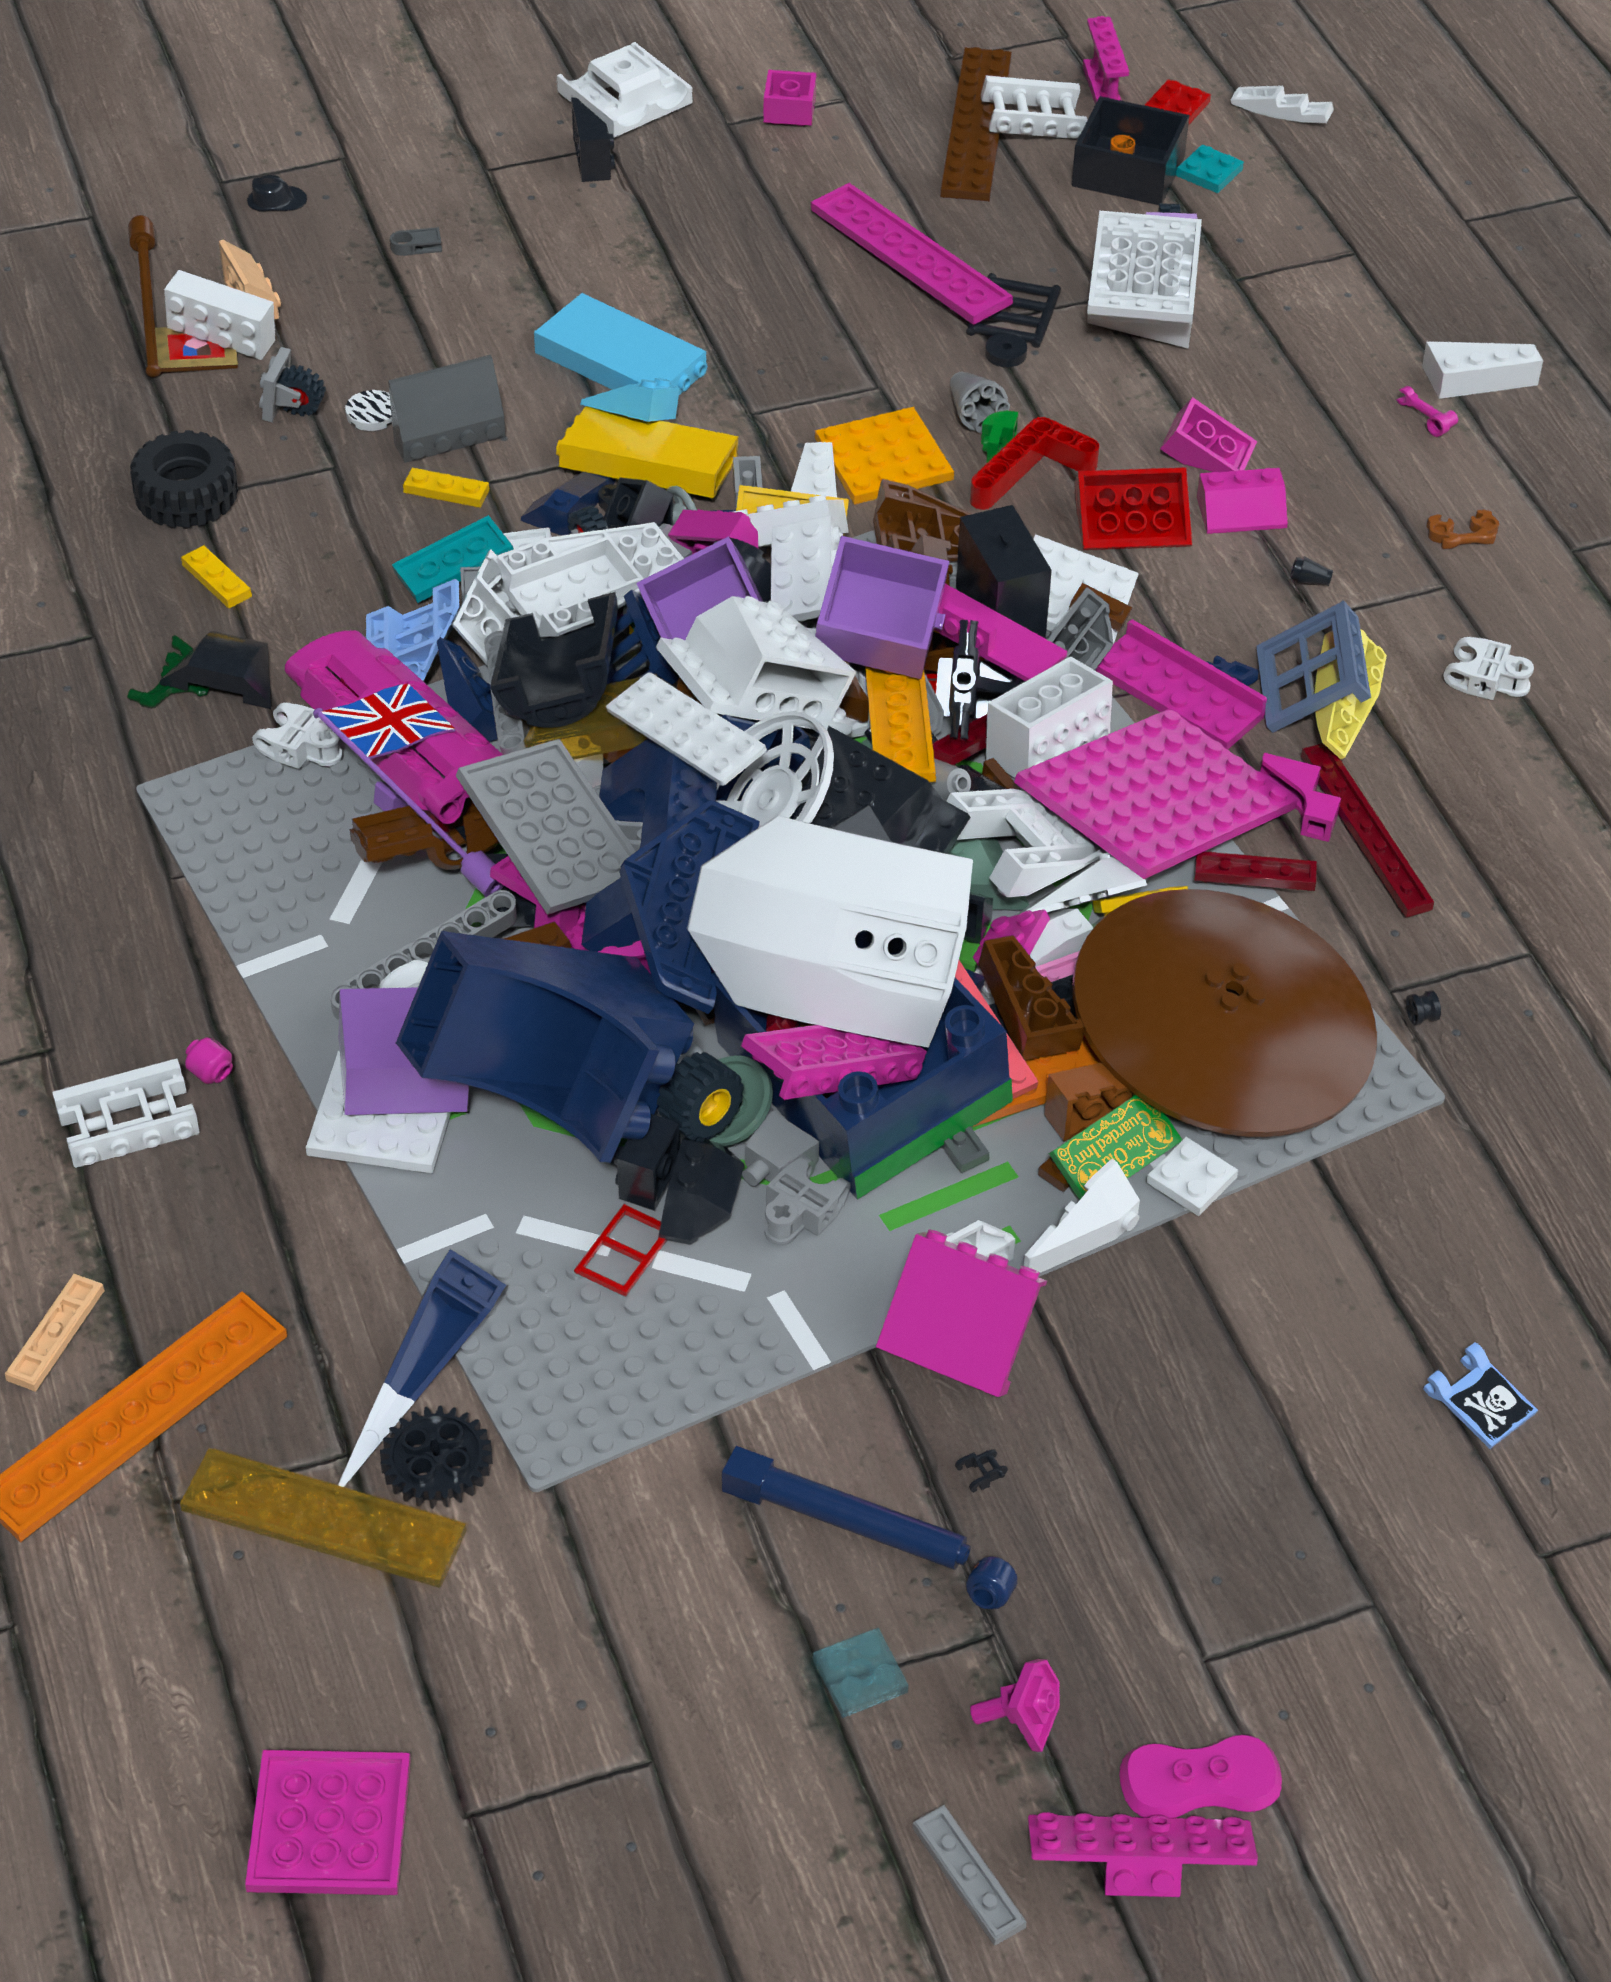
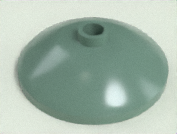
M735 1055L718 1059L741 1077V1083L744 1087L741 1093L743 1099L738 1106L740 1108L737 1114L733 1116L731 1123L727 1124L720 1134L716 1133L713 1138L709 1139L718 1142L722 1146L736 1144L753 1134L763 1123L771 1107L773 1088L768 1073L758 1062L745 1056Z

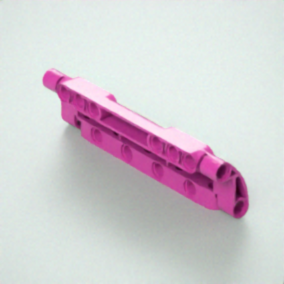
M359 631L335 632L318 638L297 651L285 664L286 674L302 688L300 696L313 709L322 708L323 710L336 708L356 702L385 688L409 684L456 729L454 732L435 735L412 745L445 778L435 771L410 746L401 751L371 759L421 809L430 811L443 824L455 822L462 813L466 798H470L456 777L458 768L503 755L389 650L376 648ZM326 666H328L340 679H341V677H342V679L344 680V682H345L357 695H359V697H357L355 694H353L339 679H337V678L326 668Z

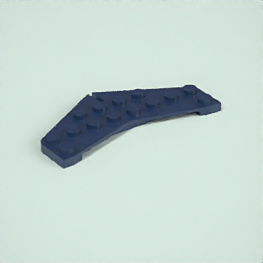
M707 801L626 858L619 870L656 989L668 997L707 1014L710 1013L715 1004L717 996L716 981L712 980L710 964L687 930L701 865L756 830L760 821L716 801Z

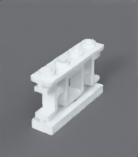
M177 1058L52 1092L61 1126L78 1123L81 1132L79 1135L66 1138L75 1168L199 1134L197 1115L193 1105L189 1104L176 1108L173 1096L187 1093ZM163 1093L164 1099L147 1103L146 1098ZM136 1106L141 1107L144 1117L113 1125L110 1113ZM101 1110V1116L84 1120L83 1115ZM169 1110L171 1116L153 1120L152 1115ZM107 1128L108 1133L94 1137L89 1136L91 1131Z

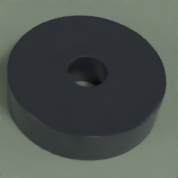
M996 334L986 342L985 355L987 360L996 366L1015 367L1025 361L1027 357V343L1023 338L1015 334Z

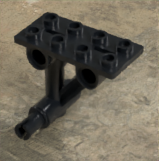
M960 620L958 646H955V649H953V659H939L936 696L944 709V716L952 717L949 738L958 739V730L961 727V740H968L970 718L978 719L986 715L988 702L1026 681L992 662L981 661L979 659V648H976L979 622L971 620L970 632L968 633V620Z

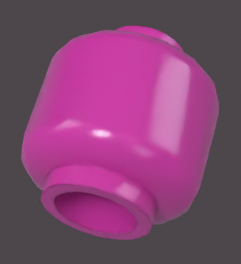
M205 1037L200 1041L198 1039L194 1040L186 1049V1068L205 1084L222 1082L233 1068L231 1063L232 1054L212 1037Z

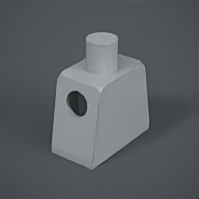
M771 1111L746 1143L745 1164L747 1168L742 1172V1176L748 1184L756 1186L764 1178L771 1182L787 1165L802 1156H807L815 1161L816 1164L819 1161V1141Z

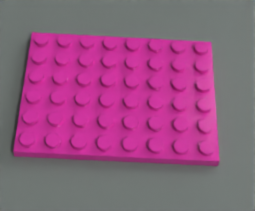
M1171 709L1162 711L1020 771L1016 774L1014 781L1015 784L1143 879L1294 810L1298 801L1286 789L1276 785L1262 772L1255 770L1245 763L1241 757L1231 753L1220 742L1210 738L1199 727L1192 725L1182 718L1179 713Z

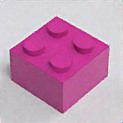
M768 70L763 102V123L812 126L816 100V73Z

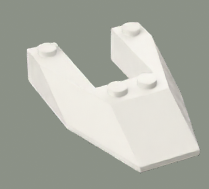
M1001 789L950 793L947 799L948 803L965 811L971 817L957 840L1016 835L1024 844L1025 848L1005 849L989 877L998 887V891L1006 897L1028 896L1098 860L1100 854L1107 853V851L1026 791Z

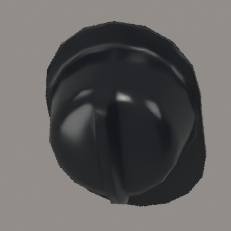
M265 175L253 179L252 192L247 198L248 206L257 211H291L303 207L307 202V195L302 189L289 186L277 175Z

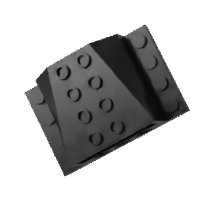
M828 726L827 731L831 738L834 752L833 772L823 803L810 824L828 828L842 818L869 805L891 842L948 854L971 818L970 815L943 800L927 779ZM818 737L816 738L815 742H814L813 745L811 746L810 750H812V748H813V746L815 745V743H816ZM824 747L817 758L819 782L824 764ZM804 757V759L802 760V762H801V764L799 765V767L797 768V770L800 768V766H801V765L803 764V762L806 760L805 757ZM811 769L801 781L802 791L811 788ZM806 802L799 804L789 819L796 820Z

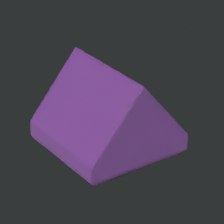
M377 781L375 784L374 803L379 808L387 811L409 806L388 784Z

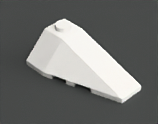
M1059 909L1048 914L1050 920L1030 953V957L1036 963L1035 967L1080 951L1093 926L1078 909ZM979 967V968L975 971V973H978V974H980V975H983V973H982V971H981V969H980V967ZM985 980L982 992L987 998H990L992 994Z
M1111 1159L1087 1181L1084 1188L1088 1191L1077 1204L1070 1201L1064 1208L1066 1212L1061 1217L1057 1227L1050 1225L1025 1254L1024 1266L1041 1273L1117 1239L1123 1232L1131 1231L1136 1226L1139 1220L1140 1200L1115 1160Z

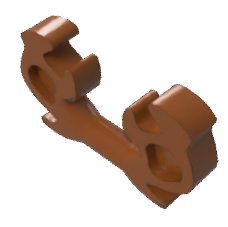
M1477 510L1476 517L1471 516L1469 525L1471 533H1454V522L1450 518H1448L1447 522L1441 521V515H1433L1428 518L1426 526L1429 530L1428 538L1433 542L1442 543V549H1451L1458 545L1471 543L1494 544L1499 528V521L1492 515V511Z

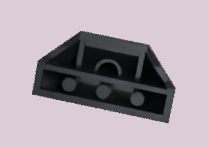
M686 1136L682 1139L667 1189L659 1230L660 1238L691 1245L698 1240V1237L712 1231L730 1219L745 1164L726 1146L704 1139V1141H693Z

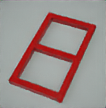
M623 1204L576 1266L574 1272L626 1297L667 1240L659 1237L645 1255L609 1238L608 1236L624 1215L660 1230L661 1221ZM602 1245L640 1262L624 1286L586 1268Z

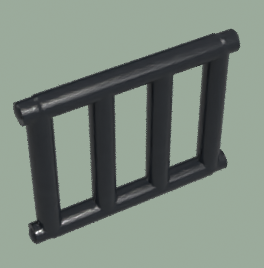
M994 273L988 274L987 278L1002 289L1048 297L1047 301L1041 302L1013 297V304L1010 307L1042 312L1040 318L999 311L986 318L1035 327V333L980 324V322L974 325L969 322L966 333L969 336H973L975 333L988 336L1011 333L1020 336L1026 343H1031L1035 348L1040 347L1059 298L1061 287L1059 285L1048 287L998 278Z

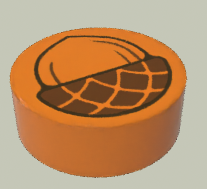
M1117 135L1111 139L1110 150L1133 154L1135 140L1127 135Z

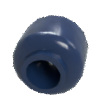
M994 1556L984 1557L978 1561L966 1581V1590L977 1606L990 1610L999 1609L1007 1603L1018 1583L1017 1574L1014 1568L1002 1558Z

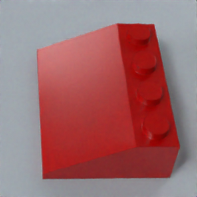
M1186 467L1078 471L1074 484L1076 510L1083 550L1192 546Z

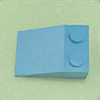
M655 378V381L642 379L641 383L629 384L581 399V405L647 422L676 419L680 387L670 385L671 381L668 379Z

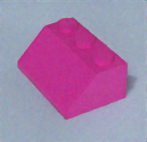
M1280 468L1200 473L1197 501L1207 534L1287 528L1286 491Z
M684 509L668 534L672 541L691 550L692 554L728 536L758 548V531L750 522V518L742 512Z

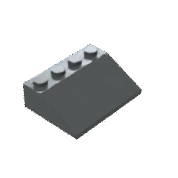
M491 355L388 381L394 444L404 463L506 437L504 413Z

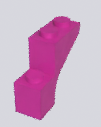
M1264 753L1260 772L1298 799L1295 808L1300 812L1303 819L1300 835L1329 842L1338 818L1341 798L1316 791L1321 767Z

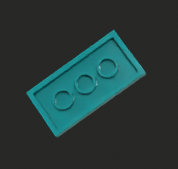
M488 515L393 563L392 567L394 573L416 602L419 603L433 596L434 587L454 579L460 582L461 567H481L489 550H492L497 556L513 550L514 547Z

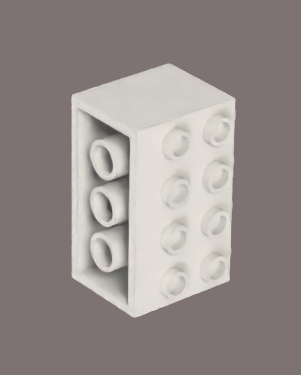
M1070 656L988 702L986 760L994 758L1006 773L1016 778V774L1020 771L1110 734L1113 681Z

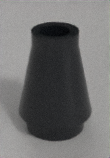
M1305 556L1303 558L1296 557L1290 578L1295 579L1296 583L1329 586L1333 570Z

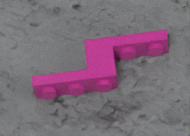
M509 856L491 867L490 877L536 905L534 928L555 921L570 940L572 949L587 950L581 945L583 928L577 925L580 904L547 915Z

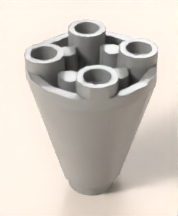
M957 372L952 376L950 389L956 411L961 422L969 429L982 433V423L986 417L995 412L1009 411L1008 396L1003 387L995 381L968 372Z

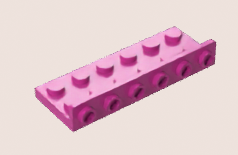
M1133 619L1127 623L1126 634L1113 644L1095 669L1098 673L1112 680L1114 685L1159 712L1167 709L1176 711L1186 721L1199 727L1210 738L1220 742L1227 750L1264 719L1267 698L1264 695Z
M819 1025L746 1034L741 1045L752 1054L753 1059L764 1063L774 1071L775 1076L784 1080L779 1096L784 1100L837 1092L841 1079L845 1075L856 1071L869 1073L876 1079L878 1085L914 1080L922 1070V1063L927 1052L917 1045L865 1036Z

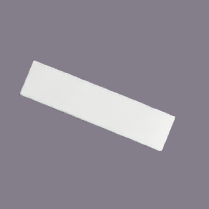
M1283 86L1238 87L1231 98V104L1251 112L1297 122L1327 123L1334 111L1332 102H1309L1308 94H1285Z

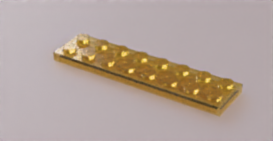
M209 1448L180 1502L181 1511L441 1588L467 1531L466 1523L212 1448Z

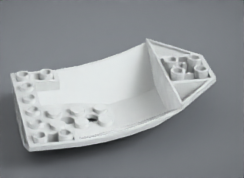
M777 815L701 865L687 930L733 1002L738 1006L841 1031L929 1048L952 991L965 936L973 860L848 833ZM867 930L872 934V943L867 948H858L855 944V937L860 931ZM893 938H901L904 944L902 951L896 955L890 954L888 952V943Z

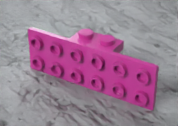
M945 584L938 613L946 614L942 630L934 628L938 633L958 643L960 620H968V633L970 632V621H978L976 648H979L980 656L1024 681L1044 672L1067 657L1065 649Z
M1049 1812L1028 1816L1031 1859L1105 1862V1895L1180 1897L1182 1864L1255 1866L1258 1862L1251 1823L1248 1820H1242L1237 1817H1227L1224 1820L1205 1819L1199 1816H1191L1187 1819L1167 1818L1162 1815L1141 1818L1130 1817L1124 1814L1100 1817L1087 1813L1075 1816H1059Z

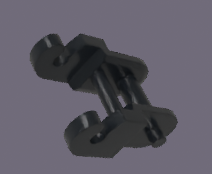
M995 1449L987 1450L979 1455L973 1452L960 1458L955 1463L958 1471L962 1470L965 1464L967 1469L972 1466L974 1468L978 1467L984 1475L970 1484L969 1489L972 1493L977 1491L978 1486L981 1491L990 1487V1482L1003 1478L1007 1473L1008 1468L1005 1465L1000 1466L995 1459L997 1456ZM989 1462L993 1469L987 1472L983 1464Z

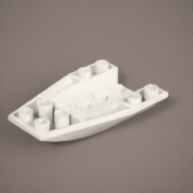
M653 522L548 537L497 555L496 560L507 596L521 615L534 614L540 636L557 637L594 623L588 604L589 598L616 592L619 609L626 604L624 595L631 589L641 594L636 584L637 582L684 558L656 523Z

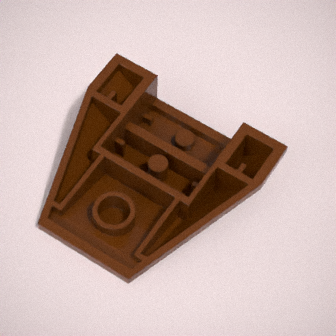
M882 479L873 518L876 542L879 545L910 552L923 534L950 541L951 550L947 551V561L957 562L960 517L970 515L971 513L907 484Z

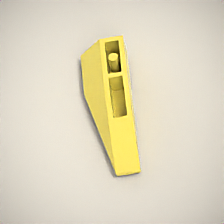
M1362 629L1360 630L1371 698L1361 703L1351 693L1315 711L1322 743L1340 759L1346 757L1379 696L1387 655L1383 649L1372 642ZM1333 630L1324 635L1321 654L1335 647ZM1337 659L1317 669L1315 693L1340 681Z

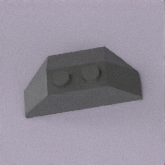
M1086 587L1046 639L1067 651L1065 659L1071 656L1095 670L1113 646L1112 627L1108 615L1110 613L1109 604Z

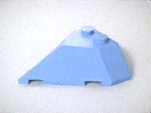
M454 579L434 587L433 603L402 615L389 606L366 614V638L376 648L389 650L424 681L438 653L437 640L440 637L446 639L453 629L452 623L459 609V581Z

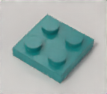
M1201 145L1177 167L1176 176L1219 193L1243 170L1244 161L1217 151L1212 147Z

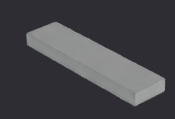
M945 1805L913 1822V1830L994 1946L1026 1928L1027 1921Z

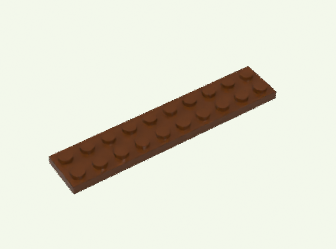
M978 47L964 48L940 197L990 202L1000 133L989 131V124L995 106L994 102H982L981 92L986 76L1009 78L1012 51H1004L1002 49L988 50Z

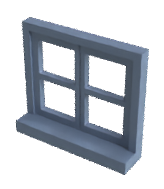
M1345 601L1256 646L1262 694L1267 698L1265 708L1266 725L1272 733L1351 693L1361 703L1371 698L1359 617ZM1332 625L1335 647L1309 659L1307 638ZM1299 642L1302 664L1277 676L1274 654ZM1337 659L1340 681L1314 694L1311 672ZM1304 676L1307 698L1282 710L1279 688Z

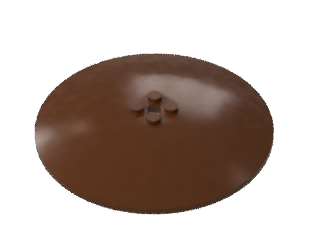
M1200 889L1168 890L1148 894L1133 899L1107 914L1089 933L1078 954L1072 982L1073 1002L1076 1016L1078 1019H1081L1084 1025L1082 1032L1090 1047L1102 1064L1127 1089L1156 1109L1185 1123L1218 1133L1244 1137H1272L1302 1132L1321 1125L1346 1109L1364 1087L1374 1065L1377 1051L1376 1022L1371 1003L1356 974L1338 952L1317 933L1300 921L1264 903L1226 892ZM1227 989H1232L1239 994V996H1237L1234 993L1228 992Z

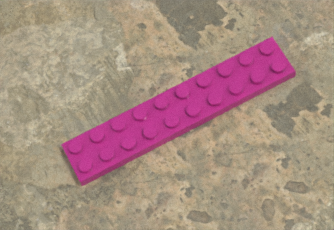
M847 183L811 202V211L973 325L1013 304V295L851 183Z

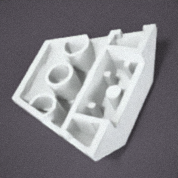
M492 550L488 551L452 623L454 629L486 665L485 638L495 631H503L505 619L521 616L507 596L496 560L497 556Z

